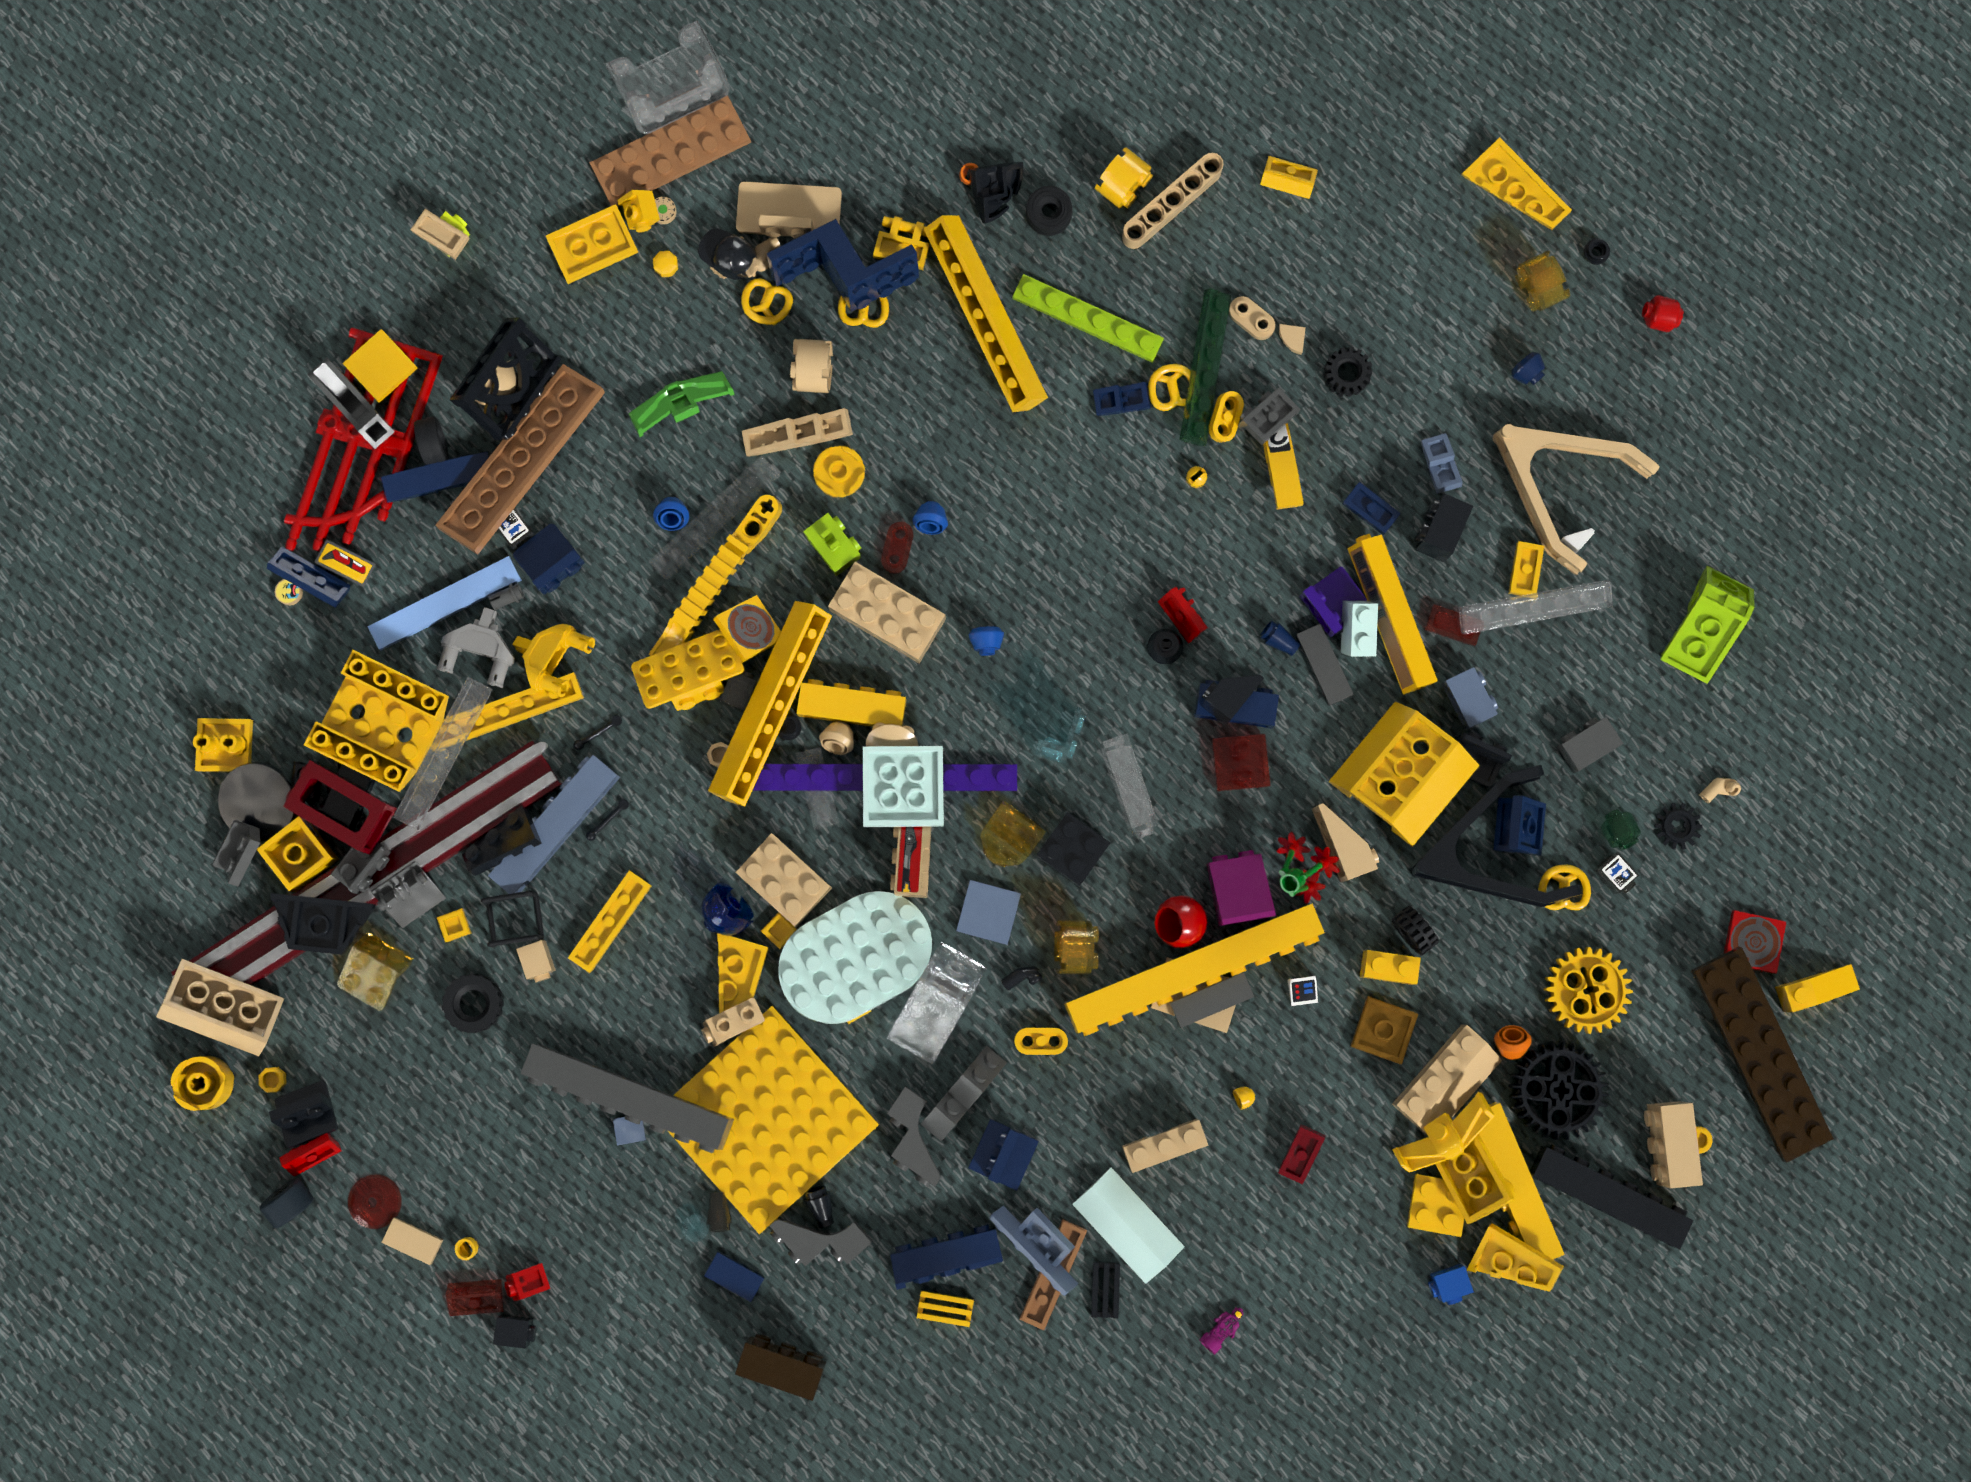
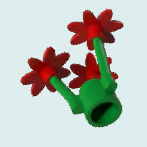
M1290 832L1288 840L1283 837L1278 838V842L1283 846L1277 849V853H1287L1283 868L1279 870V874L1282 876L1280 878V886L1291 897L1304 894L1305 904L1310 902L1311 896L1320 901L1321 896L1317 890L1325 889L1326 885L1316 883L1320 876L1319 873L1324 870L1328 878L1332 877V871L1339 873L1340 869L1335 864L1339 857L1330 856L1331 851L1328 846L1324 850L1316 846L1314 850L1317 855L1311 856V860L1316 862L1315 866L1303 871L1297 868L1289 869L1294 856L1303 862L1304 857L1302 853H1309L1311 851L1309 847L1303 845L1306 837L1303 836L1296 840L1294 833Z

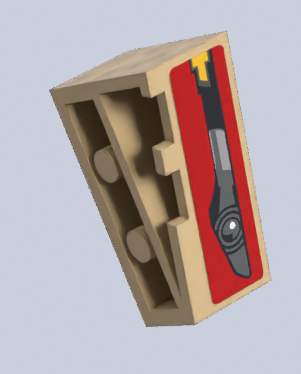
M894 827L893 837L898 838L897 848L892 850V864H896L895 875L891 874L890 890H894L895 896L927 898L931 827Z

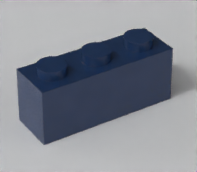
M1205 680V684L1200 683L1198 686L1194 717L1219 721L1201 706L1205 701L1202 695L1213 682V680ZM1257 688V691L1250 695L1229 722L1272 729L1275 726L1279 695L1273 694L1272 689Z

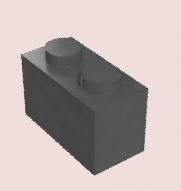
M1594 717L1583 724L1585 728L1583 731L1576 734L1573 730L1560 738L1563 743L1558 745L1557 748L1573 773L1582 770L1624 744L1607 717L1600 720Z

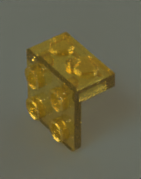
M367 932L352 946L337 985L345 992L381 1011L388 1002L397 978L409 968L413 958L382 941L379 937Z

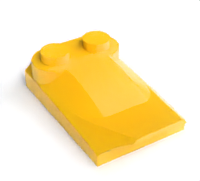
M1479 1134L1464 1149V1153L1453 1160L1448 1159L1435 1164L1467 1224L1488 1216L1515 1199V1190L1512 1183L1503 1177Z

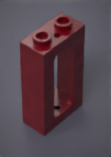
M311 760L301 769L299 779L294 788L288 792L286 802L283 805L284 808L354 849L369 855L373 852L397 810L393 805L322 764ZM317 781L324 783L368 809L369 815L359 832L351 831L305 804Z

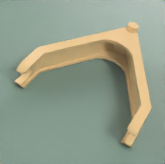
M1511 424L1503 426L1493 435V441L1501 453L1541 544L1544 545V551L1575 575L1584 570L1587 562L1564 545L1558 537L1530 473V462L1534 453L1546 448L1617 458L1646 479L1654 475L1659 469V465L1629 443L1515 427Z

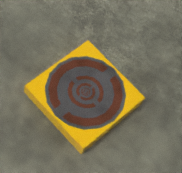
M757 595L716 615L713 619L735 653L740 657L742 663L775 646L781 630Z

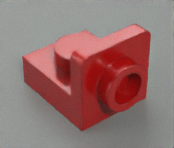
M542 1263L506 1275L507 1281L504 1283L507 1295L512 1297L513 1301L522 1300L550 1289Z

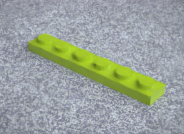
M1023 274L1012 299L1152 363L1164 340L1163 337L1025 274Z

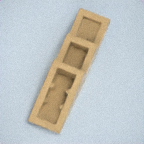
M845 408L821 415L815 413L797 419L787 418L742 431L746 456L748 457L818 444L853 435L849 413Z

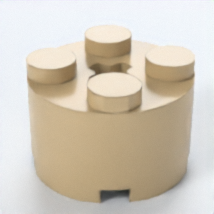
M794 339L793 355H795V362H791L790 371L791 378H793L792 389L799 392L829 393L832 378L830 357L833 356L832 341Z

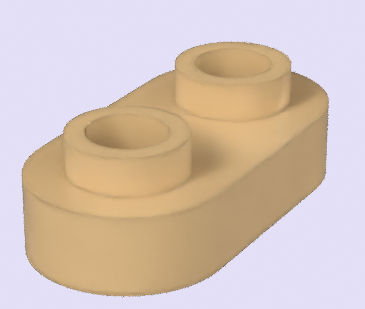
M1244 296L1237 297L1231 302L1229 316L1235 323L1255 339L1265 340L1271 337L1275 330V321L1271 315L1251 299ZM1243 305L1247 308V311L1242 313L1238 310V307ZM1265 322L1267 328H1259L1258 323Z

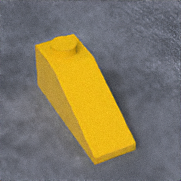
M1852 964L1775 987L1783 1012H1796L1860 990Z

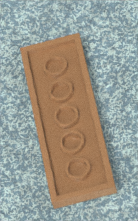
M725 96L589 163L611 206L616 204L617 207H620L622 205H618L617 200L629 191H653L751 143V140L729 97Z

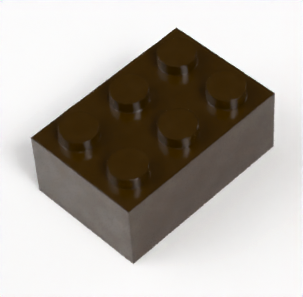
M756 1334L755 1337L750 1336L745 1342L735 1375L813 1401L826 1365V1361L821 1360L822 1355L807 1351L806 1355L796 1352V1346L784 1342L781 1343V1346L770 1343L771 1338L761 1334Z

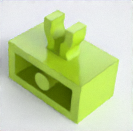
M827 513L804 530L803 533L835 576H838L861 558L858 551L862 548L853 536L848 539L844 534L845 526L837 516L832 518Z

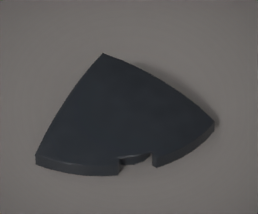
M1023 162L1003 163L969 169L972 191L982 223L986 224L996 220L1009 209V205H1006L999 210L1003 203H1007L1011 199L1012 193L1018 194L1023 178Z

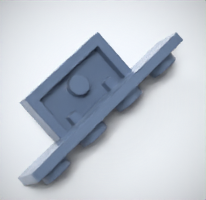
M1004 1205L991 1214L989 1218L1000 1232H1003L1013 1243L1014 1247L1032 1262L1033 1267L1051 1282L1054 1289L1065 1296L1079 1284L1060 1265L1075 1246L1038 1208L1032 1211L1022 1224Z

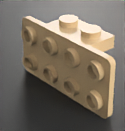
M741 182L738 192L736 229L739 233L798 238L834 219L840 225L841 189L838 187Z

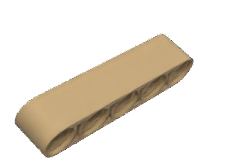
M1216 153L1204 155L1124 225L1122 240L1125 246L1131 249L1141 247L1220 178L1224 164L1221 156ZM1212 164L1216 166L1217 171L1209 172L1204 166ZM1187 181H1195L1198 187L1191 189L1185 183ZM1174 197L1178 199L1179 204L1170 205L1166 199ZM1149 214H1156L1160 220L1151 222L1147 216ZM1131 230H1136L1141 236L1133 239L1127 233Z

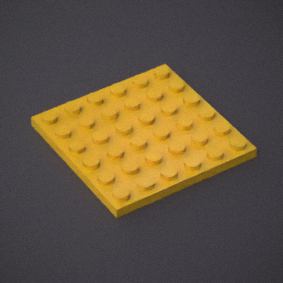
M771 1006L762 1014L765 1019L763 1023L742 1032L673 1095L734 1119L723 1150L715 1149L714 1153H710L698 1148L700 1143L690 1140L689 1143L676 1141L758 1234H761L879 1125L774 1006ZM669 1132L674 1138L675 1133Z

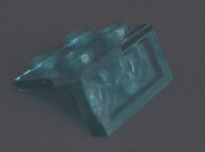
M1076 708L1065 747L1060 746L1061 741L1045 737V740L1039 739L1035 755L1063 764L1066 763L1067 758L1072 759L1078 742L1073 740L1074 733L1080 734L1085 716L1080 715L1082 708Z

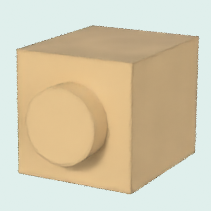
M545 940L516 949L526 979H534L535 983L551 978L549 973L556 971Z

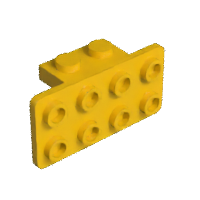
M720 629L638 660L631 665L645 707L651 709L672 701L677 711L691 709L697 703L718 698L720 694L726 692L722 681L739 675L744 671L740 657L735 653Z

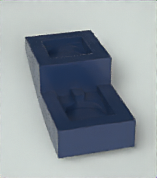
M1146 382L1121 387L1114 385L1093 390L1097 416L1151 409L1148 383Z

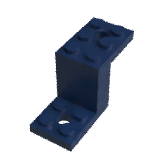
M836 219L766 253L771 277L776 286L790 283L796 276L804 272H811L820 264H823L851 312L856 309H863L872 301L880 297H887L894 290L902 286H909L919 278L917 252L912 244L865 268Z

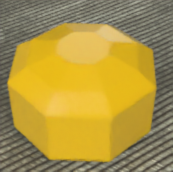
M659 251L653 258L655 272L661 277L673 276L678 270L677 257L670 251Z
M279 1067L265 1068L259 1075V1086L266 1093L280 1092L287 1084L286 1073Z

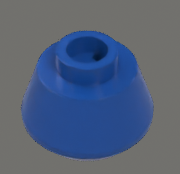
M667 497L656 506L653 518L659 527L668 531H675L687 525L689 512L680 499Z
M934 501L922 504L912 520L918 531L930 535L939 534L948 526L944 508Z
M978 627L972 629L968 637L974 650L979 651V655L990 656L995 655V650L1000 649L1004 632L999 627Z

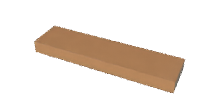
M1062 1219L1058 1229L1075 1246L1060 1263L1069 1273L1087 1230ZM1041 1272L1037 1276L1019 1320L1044 1330L1060 1292L1053 1288L1051 1282Z

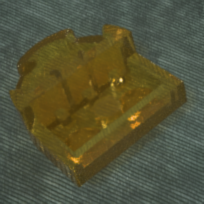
M1003 801L981 832L980 838H982L983 853L992 863L998 866L1019 865L1032 853L1046 831L1010 804Z

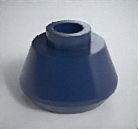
M1531 352L1511 370L1512 378L1525 385L1529 382L1535 385L1545 376L1542 372L1545 369V365L1540 353Z

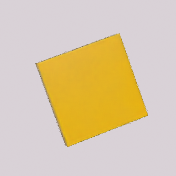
M382 329L342 363L379 403L418 369Z

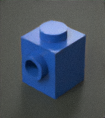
M1462 1264L1430 1274L1432 1281L1428 1282L1431 1294L1434 1298L1438 1297L1443 1303L1447 1302L1448 1305L1461 1302L1463 1300L1462 1296L1474 1292L1466 1268Z

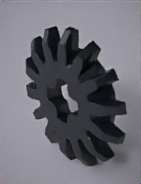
M1671 803L1672 811L1663 807L1662 809L1666 815L1657 814L1656 816L1662 821V824L1654 825L1655 828H1662V832L1656 835L1657 838L1665 835L1666 839L1663 845L1666 846L1669 841H1672V849L1676 850L1677 843H1680L1682 850L1686 849L1685 842L1687 841L1693 846L1695 843L1691 838L1694 836L1700 839L1701 836L1695 832L1696 829H1703V825L1695 823L1696 820L1701 818L1700 815L1694 817L1691 815L1695 810L1693 807L1685 811V803L1681 804L1680 809L1676 808L1675 803ZM1683 820L1685 831L1674 833L1672 831L1674 829L1673 824H1671L1672 821L1678 822Z

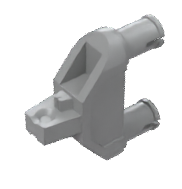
M484 607L480 620L475 619L473 624L469 623L444 635L441 640L443 651L436 669L453 674L458 653L462 652V650L492 658L494 662L486 684L503 688L508 667L514 664L515 657L497 632L498 625L494 624L497 611Z

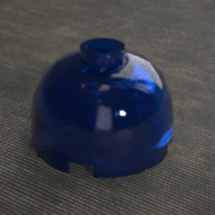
M717 883L709 890L702 901L701 910L705 920L704 925L709 931L732 936L741 933L753 922L751 919L754 917V913L741 896L739 902L730 892L733 888L724 883Z

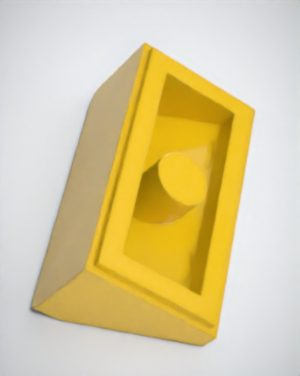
M1268 156L1260 185L1309 199L1318 170Z

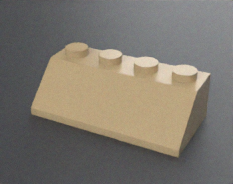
M182 959L156 1017L259 1056L267 1044L284 998Z
M1460 1025L1392 1105L1427 1135L1423 1127L1444 1113L1449 1114L1452 1118L1502 1060L1490 1045L1468 1025Z

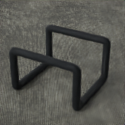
M525 891L481 899V902L487 905L491 941L487 943L488 947L495 948L499 945L544 939L539 895L537 892ZM527 896L534 897L539 935L496 940L491 902Z

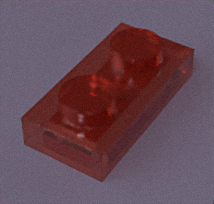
M1434 604L1425 630L1475 647L1484 621Z

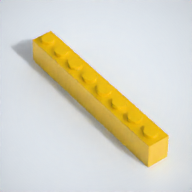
M942 215L924 228L927 238L1012 412L1031 410L1046 400L1048 396L959 215Z
M794 602L708 789L709 792L728 802L745 807L832 615L814 604Z

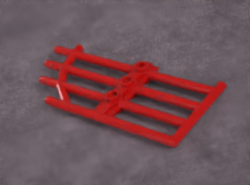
M351 328L349 337L356 339L351 355L375 334ZM392 340L413 363L415 358L430 363L406 433L394 430L395 432L376 449L367 442L335 405H333L332 410L323 409L315 432L323 435L296 515L286 514L284 523L292 525L289 538L285 544L286 549L291 552L294 551L303 526L318 527L312 550L320 552L332 526L348 522L346 532L343 534L342 543L350 545L362 516L381 505L377 519L383 522L387 520L390 513L389 509H391L393 502H386L384 491H381L369 500H367L382 454L397 458L392 474L404 471L415 440L414 422L422 419L443 355ZM346 368L344 375L353 383L355 376ZM408 378L396 387L391 394L384 415V419L391 427ZM366 389L364 397L372 405L374 397ZM333 439L346 442L347 446L323 516L308 517L307 513ZM357 447L372 450L352 510L334 515Z

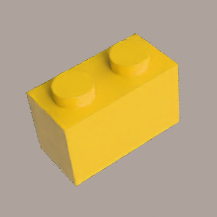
M1364 950L1360 977L1417 985L1421 958Z

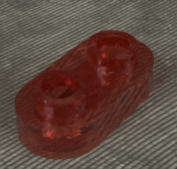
M905 522L892 524L887 532L881 562L883 568L891 574L902 572L908 563L914 534L911 526ZM899 530L905 532V536L901 539L895 536ZM893 555L899 557V562L896 564H892L889 561Z

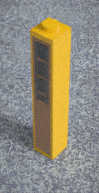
M1366 534L1356 538V544L1347 549L1367 601L1378 603L1377 628L1403 695L1437 682V677L1382 534L1375 537Z

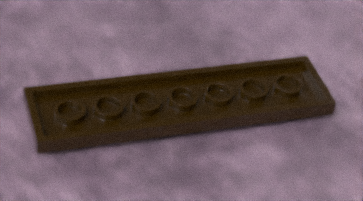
M1738 946L1692 969L1691 971L1783 1162L1787 1163L1833 1140L1834 1138L1743 948Z

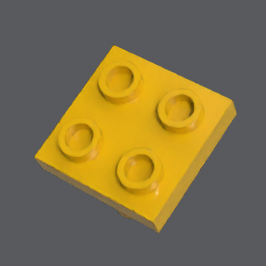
M197 718V735L193 738V746L196 748L195 771L231 772L239 766L251 763L253 720Z

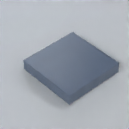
M970 880L956 931L1008 945L1021 893Z

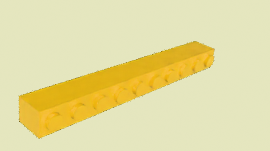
M1312 903L1067 1002L1064 1005L1076 1034L1083 1032V1035L1087 1036L1099 1031L1098 1025L1107 1022L1109 1026L1124 1021L1122 1015L1132 1012L1133 1016L1148 1011L1147 1005L1157 1002L1158 1006L1171 1002L1173 1001L1171 995L1179 992L1183 996L1197 991L1196 985L1206 982L1207 986L1222 981L1221 975L1230 972L1231 976L1247 971L1245 965L1255 962V965L1259 966L1271 961L1269 956L1277 952H1279L1280 956L1295 951L1294 945L1302 942L1305 946L1320 941L1318 936L1325 932Z

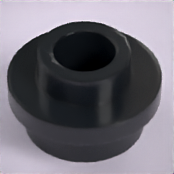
M1592 239L1584 247V257L1591 264L1600 265L1609 258V245L1602 239ZM1592 249H1599L1601 255L1595 256L1592 253Z

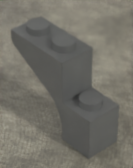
M328 357L307 374L374 449L395 432Z
M986 1046L923 1120L921 1125L942 1141L1007 1062Z
M905 1086L887 1113L891 1116L889 1121L901 1130L904 1126L909 1129L891 1155L895 1158L893 1164L905 1172L908 1168L917 1174L915 1179L927 1187L930 1184L936 1186L940 1180V1173L919 1132V1117L927 1100Z
M782 1218L776 1219L770 1225L772 1229L770 1232L771 1236L780 1245L784 1242L790 1249L788 1254L798 1265L802 1262L804 1266L808 1265L829 1244L832 1247L830 1252L840 1263L844 1260L848 1265L873 1241L856 1221L835 1233L820 1232Z

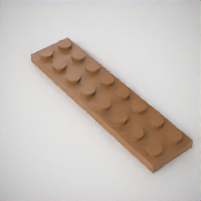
M562 364L544 387L542 394L535 398L530 406V412L518 423L516 433L511 438L501 441L435 526L478 555L604 395L605 391L603 388Z

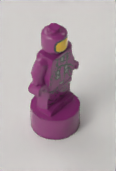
M1236 1307L1231 1314L1224 1312L1218 1318H1214L1217 1325L1209 1333L1206 1332L1199 1341L1215 1355L1222 1348L1221 1344L1228 1335L1230 1338H1234L1235 1332L1239 1328L1237 1320L1243 1316V1310L1240 1307Z

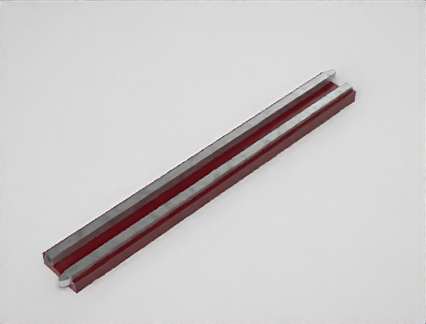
M534 741L529 742L381 837L378 842L391 851L388 856L389 862L381 871L377 870L371 877L373 882L365 892L362 893L360 891L359 894L350 892L348 887L331 875L336 868L334 867L292 895L378 905V900L371 891L412 862L416 861L423 871L428 873L484 837L521 805L527 809L560 788L562 784L542 755L547 749L548 744L545 742L537 744ZM274 906L192 958L189 962L252 986L305 951L288 949L284 938L285 933L280 927L277 918L279 916ZM177 969L171 972L173 975L172 978L174 977Z

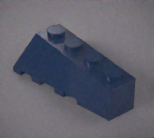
M989 1224L974 1227V1233L964 1235L962 1230L947 1234L948 1239L938 1241L937 1237L921 1240L922 1245L911 1248V1243L896 1246V1251L890 1254L896 1289L906 1288L905 1283L913 1281V1283L921 1284L934 1279L936 1275L947 1277L960 1273L961 1269L966 1268V1271L1003 1262L996 1228L990 1229Z

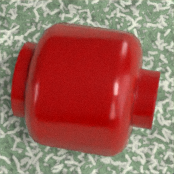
M1661 295L1653 297L1650 302H1646L1642 309V317H1645L1646 326L1662 332H1670L1674 328H1678L1684 313L1678 300Z

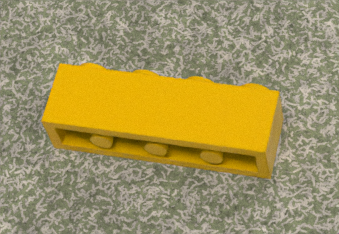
M808 679V683H801L797 707L798 717L834 722L843 721L849 724L870 727L877 723L903 726L906 697L901 696L902 692L886 690V694L875 693L876 689L871 687H860V691L849 689L850 685L834 683V687L823 686V681Z

